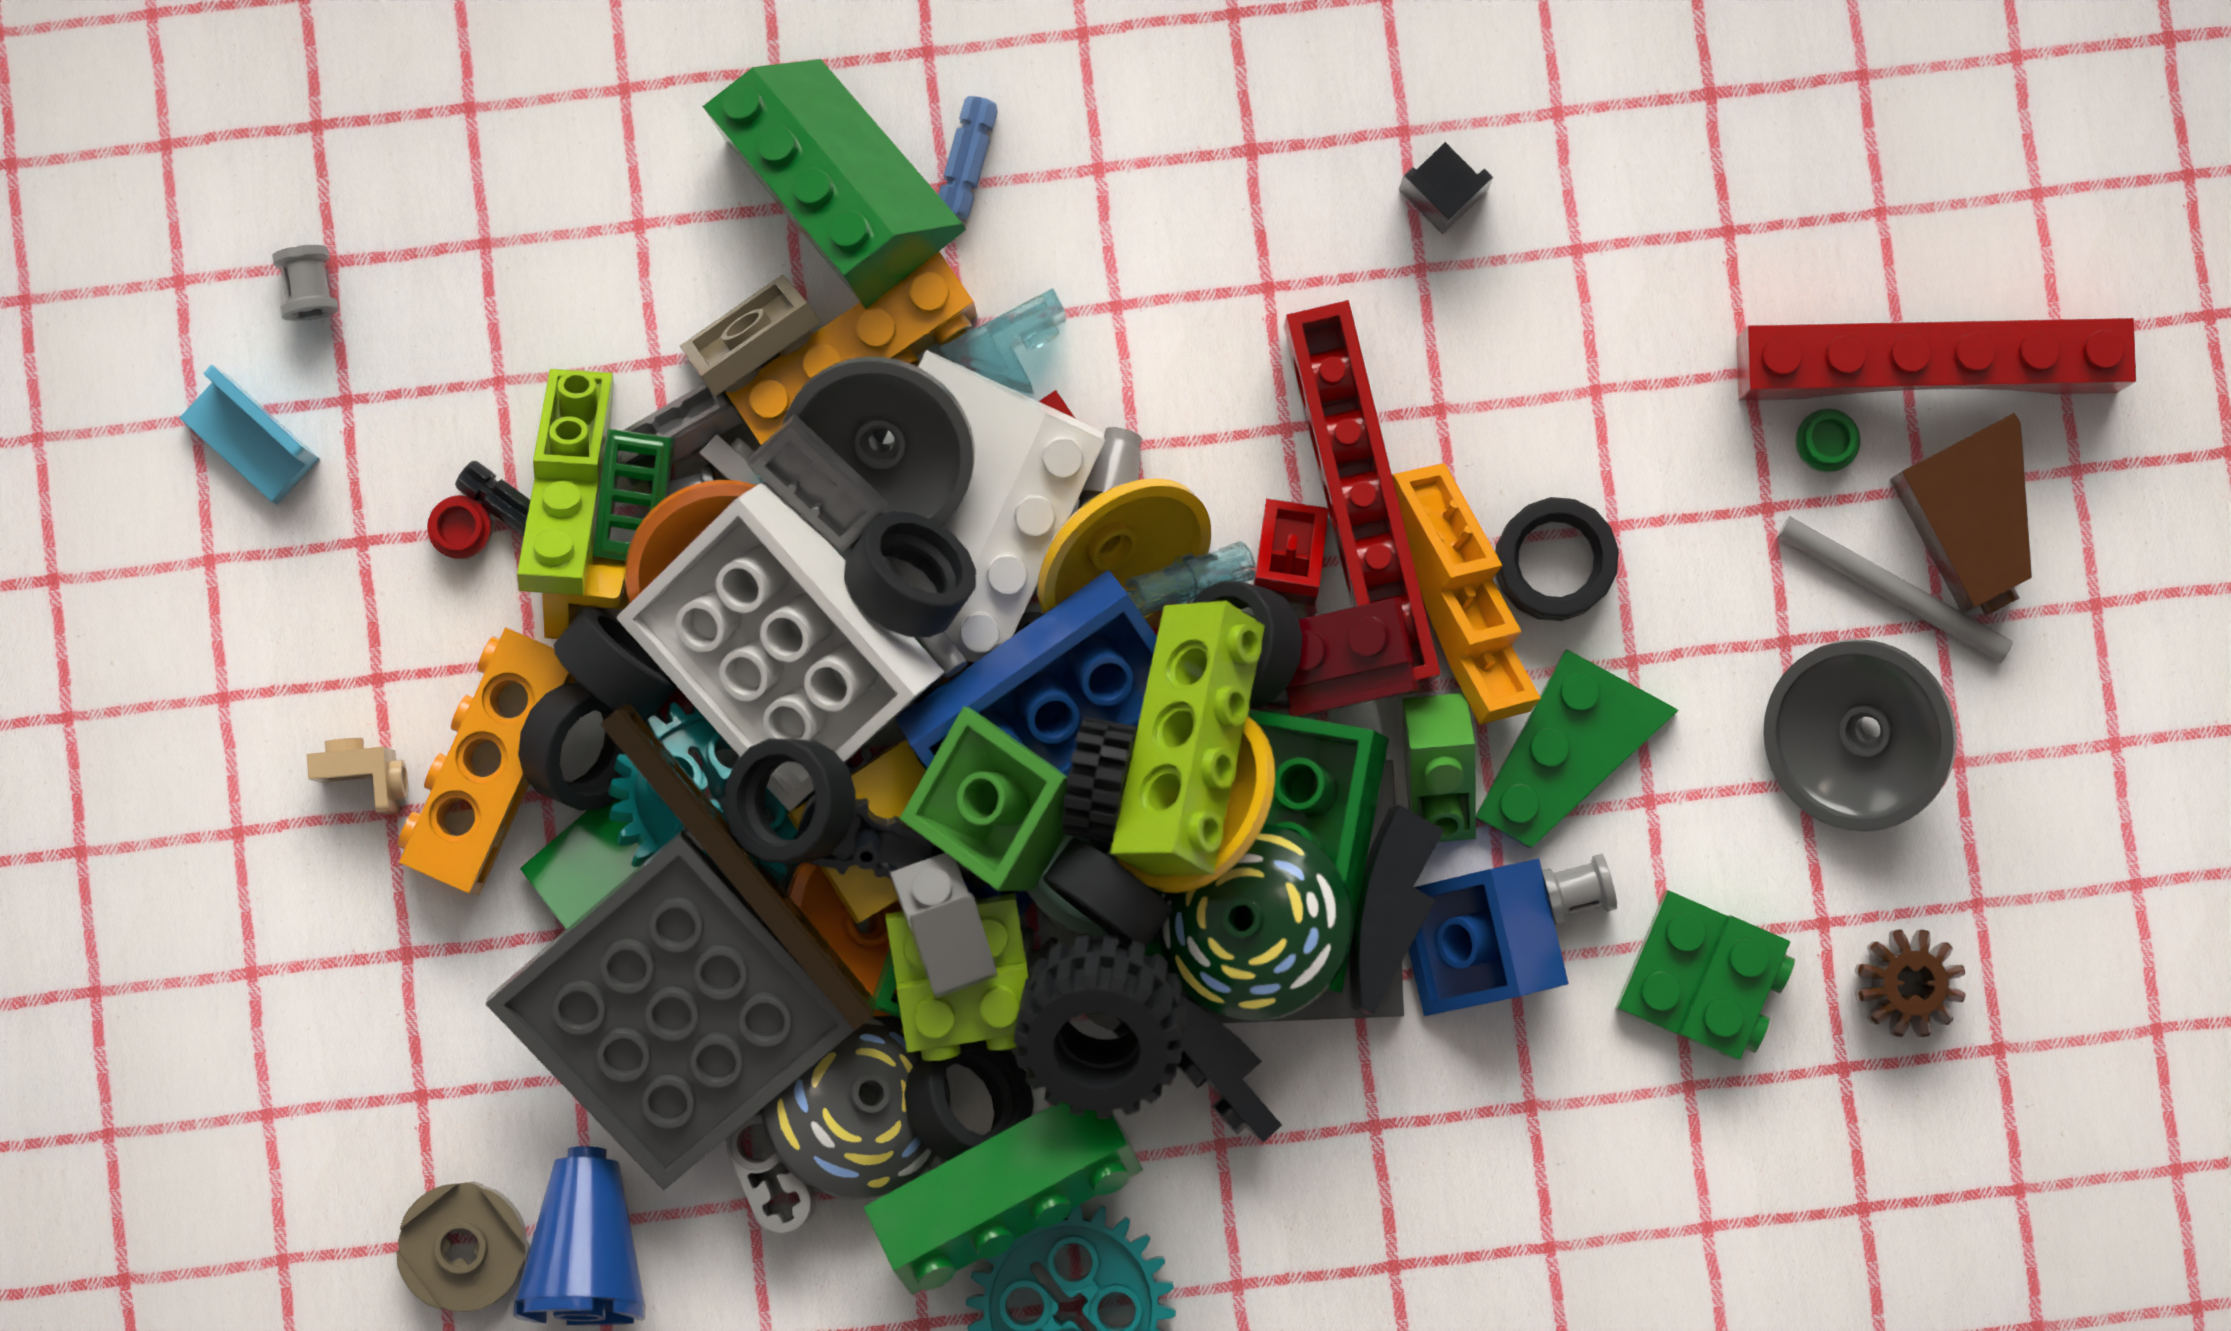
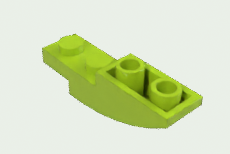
M563 369L549 370L533 457L534 483L517 571L518 591L584 595L588 567L594 561L593 550L607 432L610 429L613 373Z

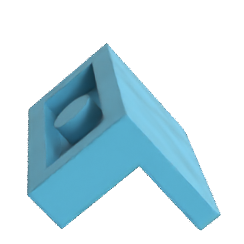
M211 364L203 374L212 383L179 418L265 497L278 505L320 458L229 375Z

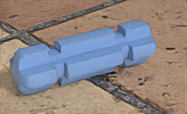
M967 96L964 100L959 118L960 123L963 125L962 128H956L944 172V180L947 181V184L941 185L938 194L959 220H966L970 215L974 200L971 189L978 186L990 142L989 136L986 134L987 131H993L998 112L996 103L977 96Z

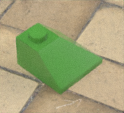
M963 707L899 819L998 891H1031L1036 887L1065 837L1062 830L1064 825L1062 824V818L1065 810L1063 806L1068 785H1066L1068 777L973 709Z

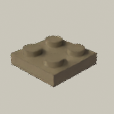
M782 274L681 344L680 347L713 395L717 396L725 389L731 393L745 387L758 375L759 369L757 367L777 353L785 356L801 348L811 338L812 333L810 330L821 322L807 301L785 275Z

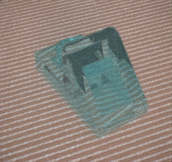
M1052 288L941 346L942 356L1006 387L1033 394V386L1013 349L1023 344L1026 350L1030 351L1053 340L1060 334L1057 325L1066 321L1065 310Z

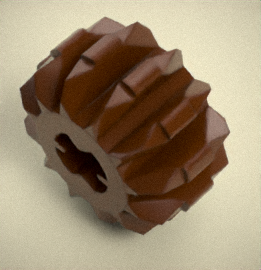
M1903 930L1890 931L1889 945L1891 951L1877 941L1871 942L1867 946L1870 956L1878 965L1875 967L1870 964H1857L1855 967V974L1872 979V987L1861 988L1855 992L1856 1000L1871 1001L1877 999L1878 1001L1870 1010L1867 1019L1872 1024H1879L1891 1015L1889 1024L1890 1034L1896 1037L1904 1036L1910 1022L1918 1037L1929 1036L1931 1034L1929 1015L1940 1024L1949 1025L1953 1021V1016L1942 1004L1943 1001L1963 1002L1965 1000V992L1960 989L1948 988V979L1960 978L1965 975L1964 966L1949 965L1944 967L1942 963L1950 956L1953 947L1948 942H1941L1929 951L1931 938L1930 932L1927 930H1917L1910 944ZM1901 971H1918L1920 973L1922 981L1915 982L1916 985L1922 986V991L1919 995L1900 994L1897 986L1904 985V981L1897 979Z

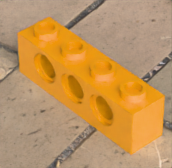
M507 627L504 628L500 639L492 636L487 642L477 666V671L484 674L474 697L465 695L459 703L451 722V730L457 732L447 756L439 753L434 759L424 782V788L431 792L421 814L414 811L410 814L402 828L397 843L398 847L404 849L398 863L468 894L480 895L530 785L523 775L518 756L520 732L528 714L547 692L565 683H576L577 681L561 664L555 655L554 648ZM522 684L528 694L527 707L520 715L514 718H505L498 707L499 695L509 685ZM485 742H494L501 751V764L492 775L480 777L473 769L472 755L479 745ZM459 800H466L474 809L475 821L468 832L455 836L447 828L445 821L446 813L453 803Z

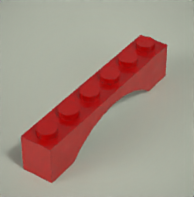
M2134 318L1748 325L1737 337L1738 400L1808 399L1868 392L1931 389L2013 390L2047 394L2119 393L2136 382Z

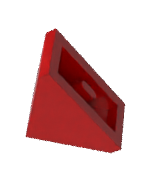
M1266 498L1253 585L1270 589L1286 598L1288 602L1314 606L1320 587L1328 508Z

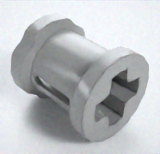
M302 245L285 248L272 254L273 264L281 270L286 301L280 307L282 319L289 321L314 320L338 312L337 299L330 297L325 262L330 260L326 246Z
M1603 854L1592 856L1591 863L1567 870L1555 873L1549 868L1542 870L1555 925L1564 923L1565 917L1594 908L1603 907L1607 912L1617 909V899L1612 877Z

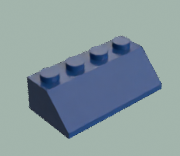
M1108 569L895 719L909 744L927 769L962 708L970 707L1068 777L1072 766V754L1076 749V738L1085 717L1138 727L1157 636L1127 592Z

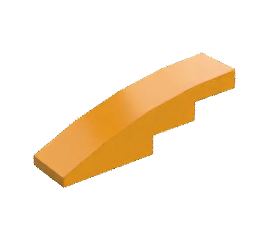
M1445 463L1393 474L1392 478L1426 610L1450 668L1479 725L1531 712L1541 697L1512 647V644L1522 631L1493 581V578L1503 565Z

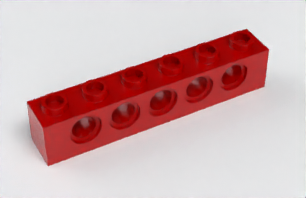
M1346 300L1286 314L1284 331L1351 606L1356 607L1386 599L1400 598L1414 661L1412 662L1415 681H1418V684L1434 681L1441 673L1350 302Z

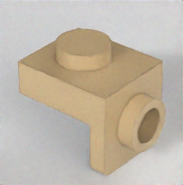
M344 738L324 741L325 752L306 754L309 780L324 783L373 778L376 812L383 814L400 813L399 799L408 797L409 785L406 764L404 760L396 761L395 750L386 747L364 748L363 738Z

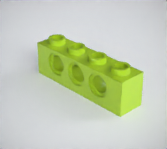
M1227 601L1164 605L1111 849L1112 855L1150 876L1214 874L1219 846L1223 839V826L1232 783L1236 776V763L1245 720L1249 713V700L1257 661L1262 650V637L1265 628L1263 624Z

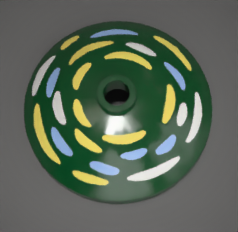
M1264 824L1256 840L1244 856L1218 879L1194 890L1162 893L1161 898L1173 910L1158 931L1161 950L1165 960L1168 962L1167 966L1170 972L1177 974L1183 990L1196 1002L1217 1014L1229 1018L1246 1021H1265L1285 1017L1303 1009L1321 996L1332 984L1340 972L1349 951L1353 932L1352 904L1347 886L1339 869L1332 859L1314 842L1287 828ZM1243 907H1249L1254 913V923L1246 931H1240L1235 925V915Z

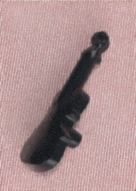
M816 794L808 800L799 821L797 838L810 825L815 812ZM855 798V816L846 838L830 855L813 861L810 864L835 868L841 875H844L850 866L857 865L862 869H872L874 875L878 878L885 876L891 879L890 872L946 852L900 820L899 816H893L892 818L877 816L870 811L868 799ZM956 860L964 881L971 882L973 886L980 888L984 886L992 887ZM1000 891V892L1002 893V895H1006V894H1012V893H1019L1020 891Z

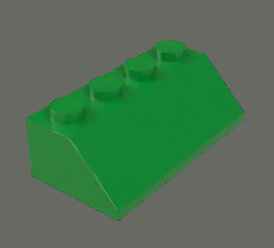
M821 59L752 67L702 106L726 143L865 309L966 230L959 218Z
M1061 1102L1057 1107L1051 1105L864 1206L894 1273L910 1294L914 1295L921 1290H932L943 1286L953 1278L956 1271L980 1258L987 1259L1002 1254L1012 1245L1015 1239L1037 1227H1049L1061 1222L1070 1214L1074 1207L1097 1195H1109L1120 1190L1128 1183L1130 1177L1143 1171L1134 1148L1114 1112L1112 1118L1097 1119V1111L1085 1109L1082 1117L1069 1113L1070 1105L1065 1102Z

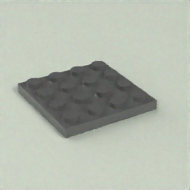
M683 830L491 993L485 1003L663 1191L855 1031L731 881Z

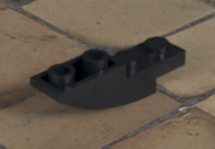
M1181 993L1180 996L1186 998V1018L1181 1060L1177 1064V1068L1197 1089L1205 1082L1220 1098L1212 1105V1108L1235 1134L1238 1135L1246 1128L1259 1140L1265 1142L1282 1124L1243 1080L1262 1061L1236 1034L1195 1001ZM1117 1018L1121 1024L1112 1032L1117 1038L1131 1033L1133 1030L1124 1021Z

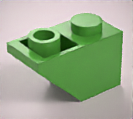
M1464 694L1402 698L1403 750L1409 811L1444 830L1438 842L1476 839V744L1469 706Z

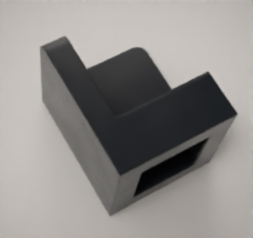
M1445 142L1419 168L1415 169L1412 167L1403 176L1399 191L1443 235L1488 191L1494 177L1485 168L1477 174Z

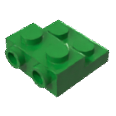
M1665 890L1615 1008L1726 1057L1741 1060L1745 1049L1755 1053L1764 1039L1770 1018L1760 1014L1769 991L1772 990L1780 994L1789 980L1795 958L1785 953L1791 941L1732 915L1727 916L1672 891Z

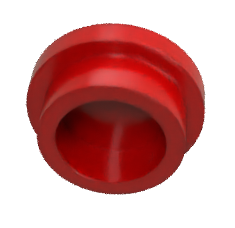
M457 495L442 500L433 508L427 523L428 536L432 545L441 554L452 559H468L479 554L487 546L492 534V521L488 511L477 500L473 501L467 496Z

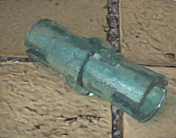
M1241 541L1194 557V554L1188 553L1175 557L1172 565L1128 578L1125 586L1128 589L1135 587L1137 589L1126 592L1144 617L1162 610L1164 605H1175L1186 601L1189 604L1202 590L1220 581L1248 582L1253 580L1255 572L1251 568L1255 567V561L1248 546Z

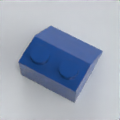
M1539 858L1414 887L1436 900L1409 948V955L1424 1016L1521 997L1569 984Z

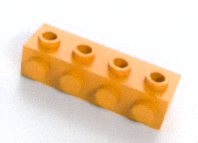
M939 251L868 308L865 309L859 302L813 333L809 341L791 354L780 355L759 369L758 375L745 387L735 392L725 393L762 445L782 426L791 402L800 389L813 376L836 363L859 357H886L915 365L919 363L917 356L937 342L941 347L946 346L957 340L972 327L970 320L978 316L974 301Z

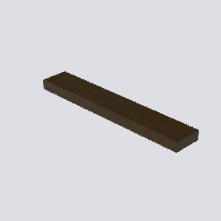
M624 703L600 724L850 1026L856 1031L871 1019L876 1007L874 997L762 862L744 851L731 834L727 820L630 704Z

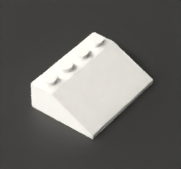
M925 350L918 368L934 376L954 395L967 416L974 438L975 463L968 490L957 510L941 526L953 533L969 551L976 568V588L945 631L963 657L975 663L1013 636L1038 584V577L1046 552L1057 532L1068 520L1104 445L1105 438L1101 431L1095 427ZM890 431L887 432L882 443L889 444L895 441ZM834 547L845 561L852 552L850 547L842 553ZM890 557L910 586L928 593H937L934 584L922 571L909 562Z
M765 481L742 494L729 505L616 617L740 757L749 747L769 738L815 740L834 750L845 763L945 673L914 637H907L887 630L862 611L852 599L845 582V560L810 523ZM797 762L781 764L773 772L767 785L768 789L789 812L815 790L811 776Z

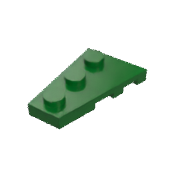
M1566 649L1540 694L1541 699L1529 714L1477 810L1476 819L1522 845L1532 848L1679 710Z

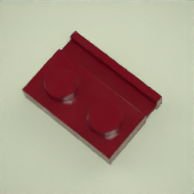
M1400 598L1386 599L1299 619L1303 637L1300 663L1291 683L1285 688L1287 689L1290 708H1288L1290 716L1301 717L1420 690L1418 681H1415L1412 667V662L1414 661Z

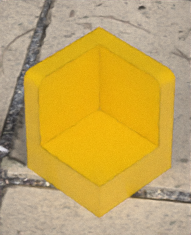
M594 556L593 564H589L584 595L542 593L544 637L558 639L576 618L579 606L624 610L630 604L625 583L626 561Z

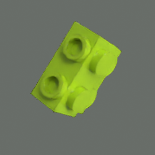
M1015 893L974 900L998 976L936 999L903 911L886 914L907 1053L921 1051L923 1060L938 1061L959 1055L961 1053L960 1044L986 1040V1046L989 1050H1006L1017 1047V1044H1014L1015 1027L1026 978H1029Z

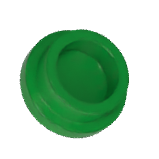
M1820 409L1808 415L1799 425L1795 437L1796 450L1801 460L1811 469L1823 473L1836 472L1848 466L1857 456L1860 448V433L1855 422L1844 412L1836 409Z

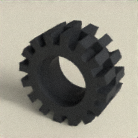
M1088 717L1084 718L1076 738V749L1072 754V766L1070 773H1068L1066 784L1068 789L1064 798L1063 807H1065L1062 818L1064 835L1113 843L1138 729L1137 726Z

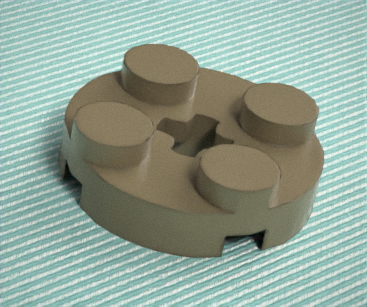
M472 1181L442 1185L418 1198L403 1217L399 1229L401 1230L398 1238L399 1251H396L400 1275L409 1290L418 1299L438 1309L444 1308L453 1312H467L483 1309L497 1302L510 1292L521 1276L529 1253V1243L527 1241L524 1221L514 1204L499 1191ZM455 1229L463 1236L472 1232L478 1240V1243L473 1248L477 1257L471 1264L464 1258L453 1262L446 1254L453 1245L448 1235Z

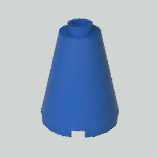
M592 1146L568 1148L567 1158H560L554 1161L514 1302V1317L519 1320L546 1324L548 1311H553V1318L567 1320L566 1325L572 1326L633 1324L634 1319L645 1320L646 1306L620 1165L615 1160L606 1159L607 1150L605 1148Z

